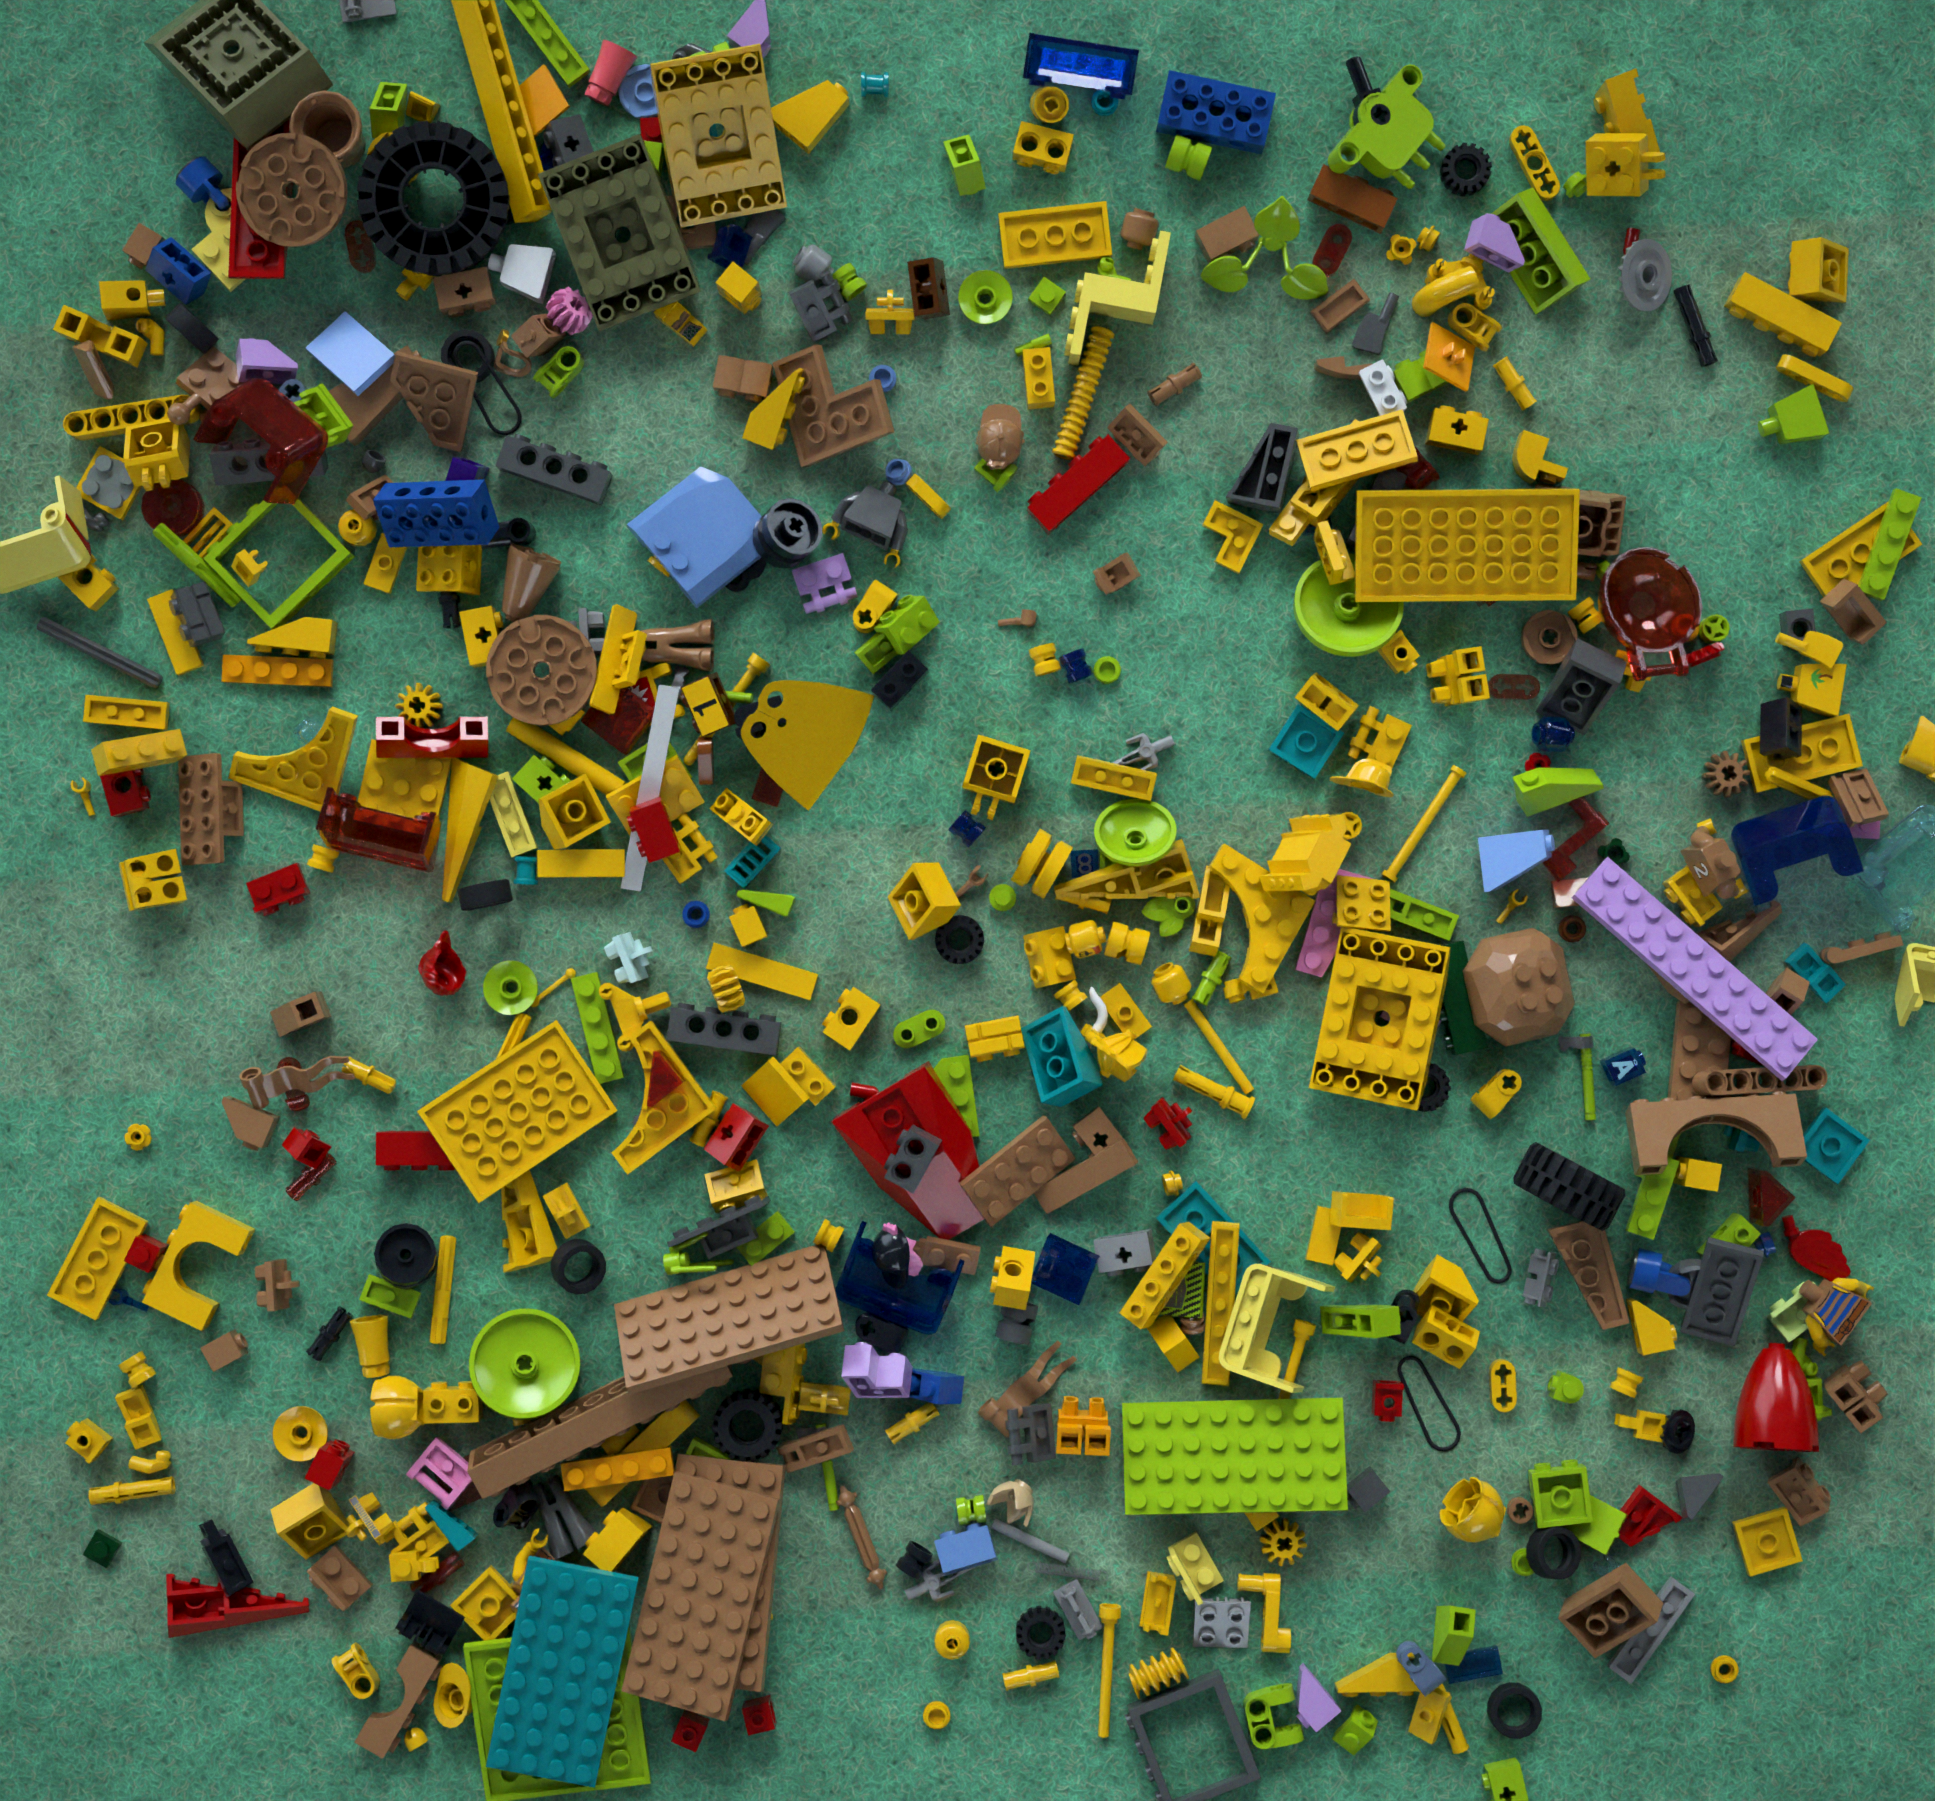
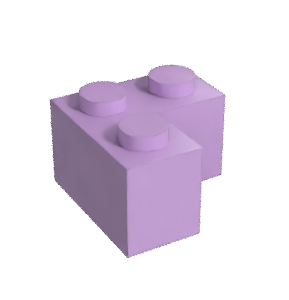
M858 1342L854 1345H845L841 1377L856 1398H908L910 1396L913 1366L907 1357L902 1354L890 1353L888 1356H879L872 1345Z

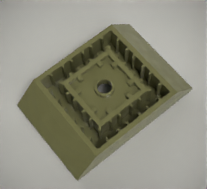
M199 0L144 42L145 46L247 151L287 122L299 101L311 93L327 91L333 86L331 80L310 50L261 0ZM231 46L239 47V50L234 54L226 53V50Z
M641 134L538 174L599 331L701 292L695 267L655 163ZM621 227H627L631 233L630 239L625 243H620L616 238V232Z

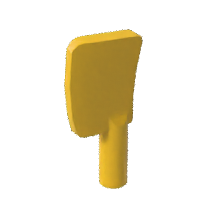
M1815 631L1806 632L1803 641L1781 632L1778 633L1775 639L1776 643L1799 651V654L1813 659L1827 669H1831L1834 666L1843 648L1841 641Z

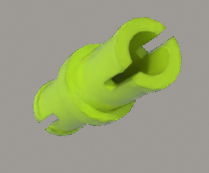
M1219 950L1217 951L1207 971L1202 972L1201 977L1203 978L1191 999L1204 1006L1208 1005L1217 985H1221L1223 981L1221 977L1232 957Z

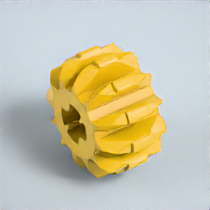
M416 683L415 691L411 686H406L408 695L398 694V697L404 700V702L395 705L397 709L404 710L398 717L408 718L407 721L414 725L416 722V726L423 728L424 721L429 727H432L433 722L430 717L441 718L440 714L434 712L435 709L443 708L442 703H434L441 695L439 693L431 694L433 687L427 685L423 690L422 684ZM417 700L425 704L424 709L420 708L422 711L420 713L413 708L414 703L418 704Z
M731 965L720 966L708 972L707 979L718 1009L722 1013L734 1011L744 1005V993L736 972Z
M1283 1518L1282 1526H1279L1275 1519L1272 1521L1273 1530L1268 1526L1263 1528L1269 1536H1260V1542L1266 1544L1261 1548L1263 1554L1269 1553L1267 1558L1269 1562H1273L1278 1557V1565L1283 1566L1284 1560L1287 1558L1290 1565H1293L1294 1559L1292 1556L1294 1554L1298 1558L1303 1557L1298 1548L1307 1547L1306 1542L1300 1540L1305 1537V1532L1303 1530L1297 1531L1299 1527L1297 1522L1289 1526L1288 1519ZM1286 1537H1289L1287 1538L1288 1546L1279 1545V1538L1284 1540Z

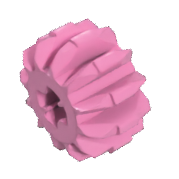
M569 286L556 291L546 305V309L549 311L547 317L553 320V326L557 325L561 333L567 331L571 336L581 331L583 332L593 317L589 304L586 302V297H582L578 289L573 291Z

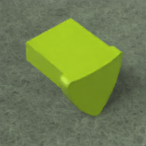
M983 458L974 467L976 472L994 486L993 490L997 493L1010 482L1018 470L1015 464H1010L1003 470L1001 468L990 470Z

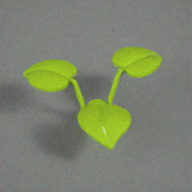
M1280 196L1275 202L1262 209L1256 215L1254 228L1262 237L1259 238L1257 246L1245 265L1242 266L1240 259L1237 257L1223 256L1210 262L1201 272L1202 280L1212 287L1225 292L1239 291L1248 282V275L1245 271L1250 268L1261 247L1265 246L1269 251H1277L1279 249L1282 251L1285 270L1288 274L1281 279V286L1289 296L1296 299L1309 300L1322 297L1329 292L1326 275L1316 265L1299 264L1293 270L1290 267L1286 249L1287 243L1285 241H1292L1298 236L1300 222L1295 210L1284 196Z

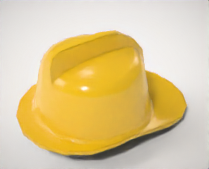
M1368 758L1356 762L1346 777L1332 776L1329 778L1330 781L1339 785L1364 789L1383 797L1390 798L1394 796L1388 790L1392 768L1374 759Z
M448 1663L441 1668L434 1696L433 1707L435 1716L447 1728L458 1727L463 1723L465 1717L473 1712L469 1677L458 1664Z

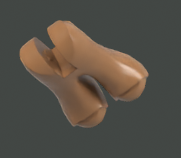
M712 619L680 627L641 630L647 634L645 642H657V649H653V647L646 648L641 660L681 664L702 671H713V647L676 648L671 646L677 643L714 644L715 630Z

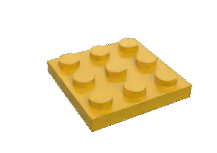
M371 739L354 819L435 837L452 758H377L376 740Z

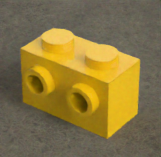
M461 1381L458 1382V1386H448V1382H432L431 1387L425 1388L423 1390L424 1424L480 1422L483 1419V1402L476 1394L472 1382Z

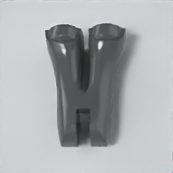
M557 1474L548 1478L549 1486L555 1497L550 1500L549 1494L541 1482L534 1485L541 1502L538 1510L548 1534L549 1552L555 1560L575 1550L561 1524L558 1511H560L576 1549L585 1546V1542L596 1531L580 1513L569 1491H564L563 1481Z

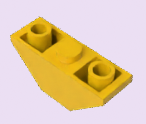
M725 788L710 807V810L756 846L773 826L769 820L728 788Z

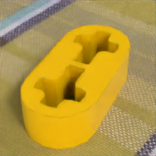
M913 474L905 483L940 519H943L951 510L949 505L917 474Z
M1497 1359L1489 1367L1490 1401L1498 1411L1509 1412L1514 1409L1517 1402L1515 1367L1506 1359ZM1502 1364L1509 1370V1373L1504 1375V1383H1501V1377L1495 1374V1370H1499ZM1501 1388H1505V1395L1510 1397V1401H1506L1503 1407L1500 1402L1496 1401L1497 1398L1501 1397Z

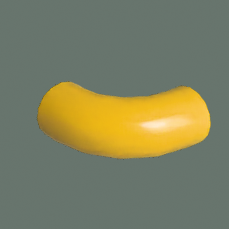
M1468 266L1451 272L1424 286L1412 299V308L1415 313L1422 317H1430L1443 306L1478 292L1479 280L1475 270Z

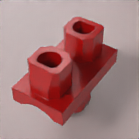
M1162 1097L1153 1104L1151 1110L1144 1116L1145 1122L1151 1129L1160 1123L1167 1129L1159 1137L1160 1143L1166 1150L1177 1145L1182 1147L1192 1137L1187 1130L1192 1125L1187 1117L1192 1112L1189 1106L1183 1110L1177 1102L1169 1106L1164 1097Z

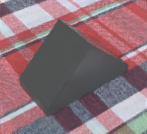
M1716 1473L1680 1477L1676 1481L1682 1520L1685 1523L1693 1520L1724 1477L1723 1475Z

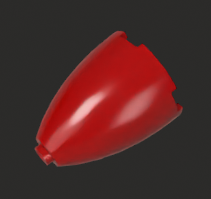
M1768 1343V1348L1761 1350L1746 1376L1736 1409L1733 1447L1771 1451L1819 1452L1818 1423L1812 1393L1800 1363L1792 1350L1785 1349V1344Z

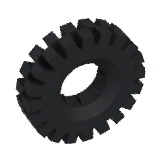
M421 121L414 122V125L409 127L402 126L393 130L392 135L386 139L383 137L374 146L375 150L371 155L367 156L362 166V175L358 178V211L368 236L386 257L405 269L418 274L442 276V274L465 271L464 269L472 265L474 267L484 260L486 254L493 251L508 221L510 196L507 181L498 160L491 150L472 133L461 127H454L450 123ZM428 169L445 171V176L451 174L461 185V188L458 189L459 193L463 192L461 211H456L459 214L458 217L447 226H444L443 223L440 224L441 228L423 227V222L421 221L418 224L415 223L406 211L409 208L408 204L404 205L406 186L409 188L411 186L409 181L421 171L426 174Z

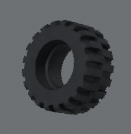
M1537 1142L1530 1145L1513 1176L1514 1184L1601 1231L1609 1228L1626 1196L1624 1188Z

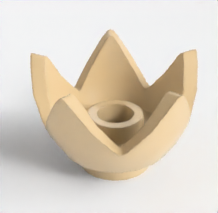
M1021 1480L1007 1481L993 1489L986 1505L991 1506L1006 1501L1007 1524H1011L1025 1515L1023 1525L1027 1527L1034 1507L1033 1490Z

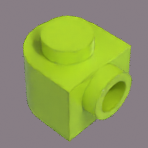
M1557 1370L1556 1376L1552 1375L1550 1377L1547 1390L1550 1391L1549 1396L1551 1398L1572 1404L1582 1398L1584 1386L1574 1375Z

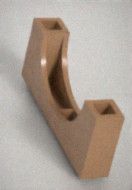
M1784 1091L1759 1096L1758 1093H1748L1742 1097L1719 1095L1712 1099H1704L1702 1096H1693L1687 1100L1664 1098L1659 1102L1639 1099L1630 1103L1625 1112L1635 1175L1663 1174L1668 1165L1667 1155L1672 1140L1683 1131L1703 1124L1729 1125L1752 1135L1766 1149L1773 1167L1801 1166L1807 1157L1796 1094H1787Z

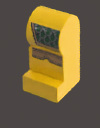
M678 301L654 311L657 319L692 347L708 331Z

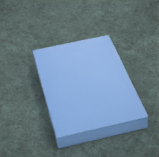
M346 311L306 347L307 351L357 396L394 363L395 359L394 353Z

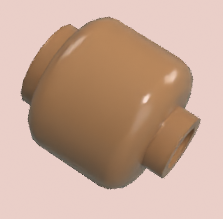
M1134 208L1133 212L1125 214L1120 236L1127 241V247L1142 250L1143 245H1152V240L1156 237L1159 227L1158 220L1154 218L1155 213Z

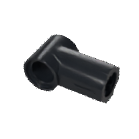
M523 518L498 522L500 528L488 545H481L484 550L510 546L511 544H530L536 536L535 527ZM526 525V535L522 538H517L515 534L517 527Z

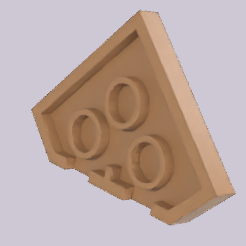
M397 351L390 381L396 390L400 391L417 421L421 422L434 446L458 452L462 451L478 372Z

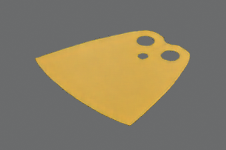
M774 681L768 683L763 688L758 697L757 710L747 717L741 728V737L749 752L764 771L794 800L809 811L852 753L866 724L874 695L820 682ZM774 691H779L783 695L782 704L777 708H771L767 703L768 696ZM781 718L786 719L784 727L778 726V721ZM761 721L766 725V732L762 737L754 738L751 735V727L754 723Z

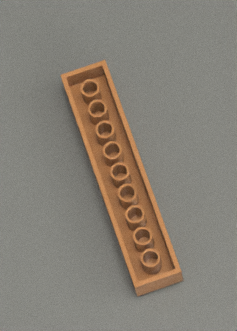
M732 1365L630 1395L626 1389L625 1377L622 1376L559 1407L550 1414L537 1418L470 1451L467 1472L482 1499L488 1496L496 1497L513 1484L521 1485L530 1479L531 1475L539 1471L545 1473L554 1468L556 1463L564 1459L569 1461L576 1458L581 1453L580 1451L588 1447L596 1448L602 1445L605 1439L613 1435H623L630 1430L631 1426L639 1422L645 1424L651 1421L657 1413L664 1410L666 1412L672 1411L680 1405V1402L688 1398L696 1399L705 1393L706 1389L712 1386H723L733 1377Z

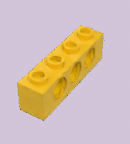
M1190 1222L1179 1223L1119 1313L1140 1330L1151 1327L1211 1238Z

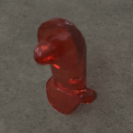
M285 1057L277 1065V1069L283 1066H293L302 1069L300 1062L293 1057ZM299 1089L285 1092L287 1096L285 1103L290 1110L301 1111L309 1107V1096Z

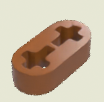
M698 737L699 785H713V737Z

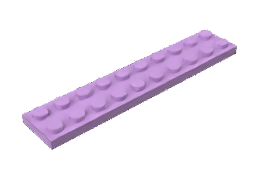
M1609 857L1602 861L1571 897L1781 1081L1789 1076L1818 1040Z

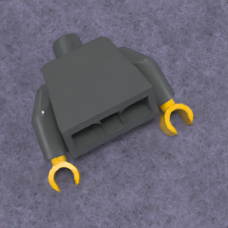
M885 481L879 490L872 486H866L862 492L856 491L840 501L832 515L833 521L823 526L822 533L825 535L829 527H834L835 533L831 540H835L840 536L841 529L886 551L890 547L891 551L885 555L884 563L886 565L889 555H894L897 557L896 568L900 564L898 553L903 549L908 532L905 513L900 510L902 502L894 497L897 491L896 486Z

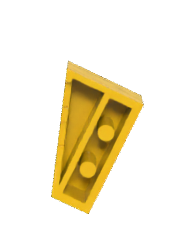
M1637 68L1605 80L1595 94L1594 107L1598 114H1602L1605 121L1603 125L1604 132L1645 133L1648 135V152H1660L1652 121L1650 118H1646L1641 106L1642 103L1646 102L1644 93L1638 95L1634 78L1639 77Z

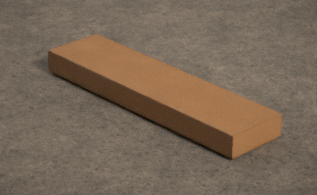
M1122 1139L1052 1178L1034 1192V1195L1046 1214L1133 1167L1138 1163V1160L1125 1139Z

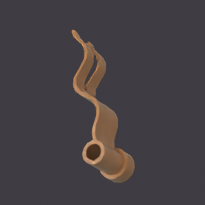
M328 1056L307 1069L283 1066L262 1075L260 1068L250 1067L243 1070L239 1078L242 1086L248 1091L253 1108L262 1109L269 1104V1098L279 1096L286 1091L299 1089L303 1092L313 1093L333 1080H354L355 1076L354 1074L332 1071L316 1080L310 1081L329 1065L349 1062L348 1056Z
M1058 1340L1045 1350L1030 1370L1012 1383L997 1401L991 1397L978 1410L977 1413L985 1421L989 1420L1006 1438L1009 1437V1430L1006 1429L1005 1421L1008 1420L1007 1409L1018 1408V1417L1023 1414L1022 1407L1029 1406L1036 1399L1044 1395L1061 1373L1077 1360L1074 1356L1054 1367L1043 1379L1038 1381L1046 1363L1061 1345Z

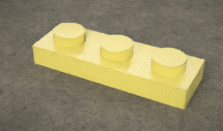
M507 771L498 775V780L490 797V803L510 856L514 858L515 856L538 849L510 772Z

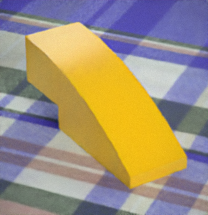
M625 849L537 850V877H625Z
M1206 865L1189 951L1215 957L1220 944L1230 887Z

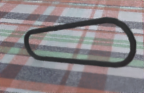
M471 341L460 342L454 349V359L458 367L463 368L458 358L459 349L464 345L474 347L518 415L517 423L511 430L500 431L496 429L491 423L476 391H474L473 397L488 426L500 435H508L515 432L519 428L522 419L519 407L480 348Z
M1471 1188L1458 1189L1449 1200V1210L1489 1281L1498 1284L1507 1281L1511 1275L1512 1268L1483 1198L1477 1191ZM1470 1192L1479 1199L1507 1265L1508 1271L1503 1279L1498 1280L1491 1277L1453 1209V1201L1460 1193Z
M1416 1356L1404 1357L1398 1364V1375L1404 1384V1389L1427 1442L1438 1451L1453 1449L1458 1444L1461 1436L1460 1427L1423 1362ZM1414 1360L1420 1365L1453 1422L1457 1436L1454 1443L1450 1446L1439 1447L1430 1439L1401 1371L1405 1361Z

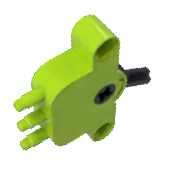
M1358 56L1352 57L1346 61V66L1357 95L1352 99L1354 108L1349 117L1350 129L1329 154L1328 165L1333 172L1342 174L1359 161L1374 176L1382 179L1393 176L1403 186L1411 190L1415 186V182L1401 168L1409 159L1423 170H1427L1430 167V163L1417 150L1424 140L1439 151L1446 147L1441 138L1432 131L1434 127L1432 114L1412 95L1423 81L1422 72L1415 65H1405L1388 81L1382 90L1380 88L1372 89L1362 59ZM1341 153L1346 156L1347 161L1342 158Z

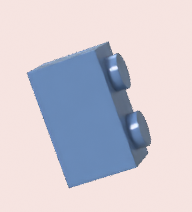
M982 1523L968 1525L965 1532L956 1534L955 1530L939 1535L940 1539L934 1541L945 1576L998 1560L989 1527L987 1525L982 1526Z

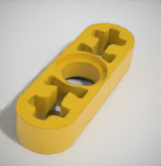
M1525 125L1518 126L1509 137L1510 147L1531 188H1534L1542 201L1552 200L1560 190V182L1533 129ZM1518 133H1520L1522 136L1527 135L1528 140L1526 141V145L1528 149L1534 147L1535 150H1531L1525 156H1523L1522 153L1525 152L1526 148L1522 142H1516V139L1519 136ZM1528 158H1539L1542 163L1539 170H1531L1527 165ZM1544 171L1547 172L1543 176L1545 183L1553 185L1550 194L1547 190L1542 192L1540 189L1543 185L1541 177L1537 180L1534 178L1541 175Z
M1783 354L1776 366L1778 372L1805 385H1808V383L1814 384L1815 390L1840 402H1848L1854 389L1849 383L1791 355Z

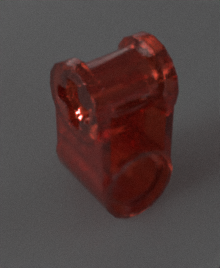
M1415 446L1418 461L1396 467L1395 469L1408 476L1405 483L1410 490H1423L1433 481L1438 482L1440 476ZM1423 475L1426 476L1424 479L1418 482V479H1420Z

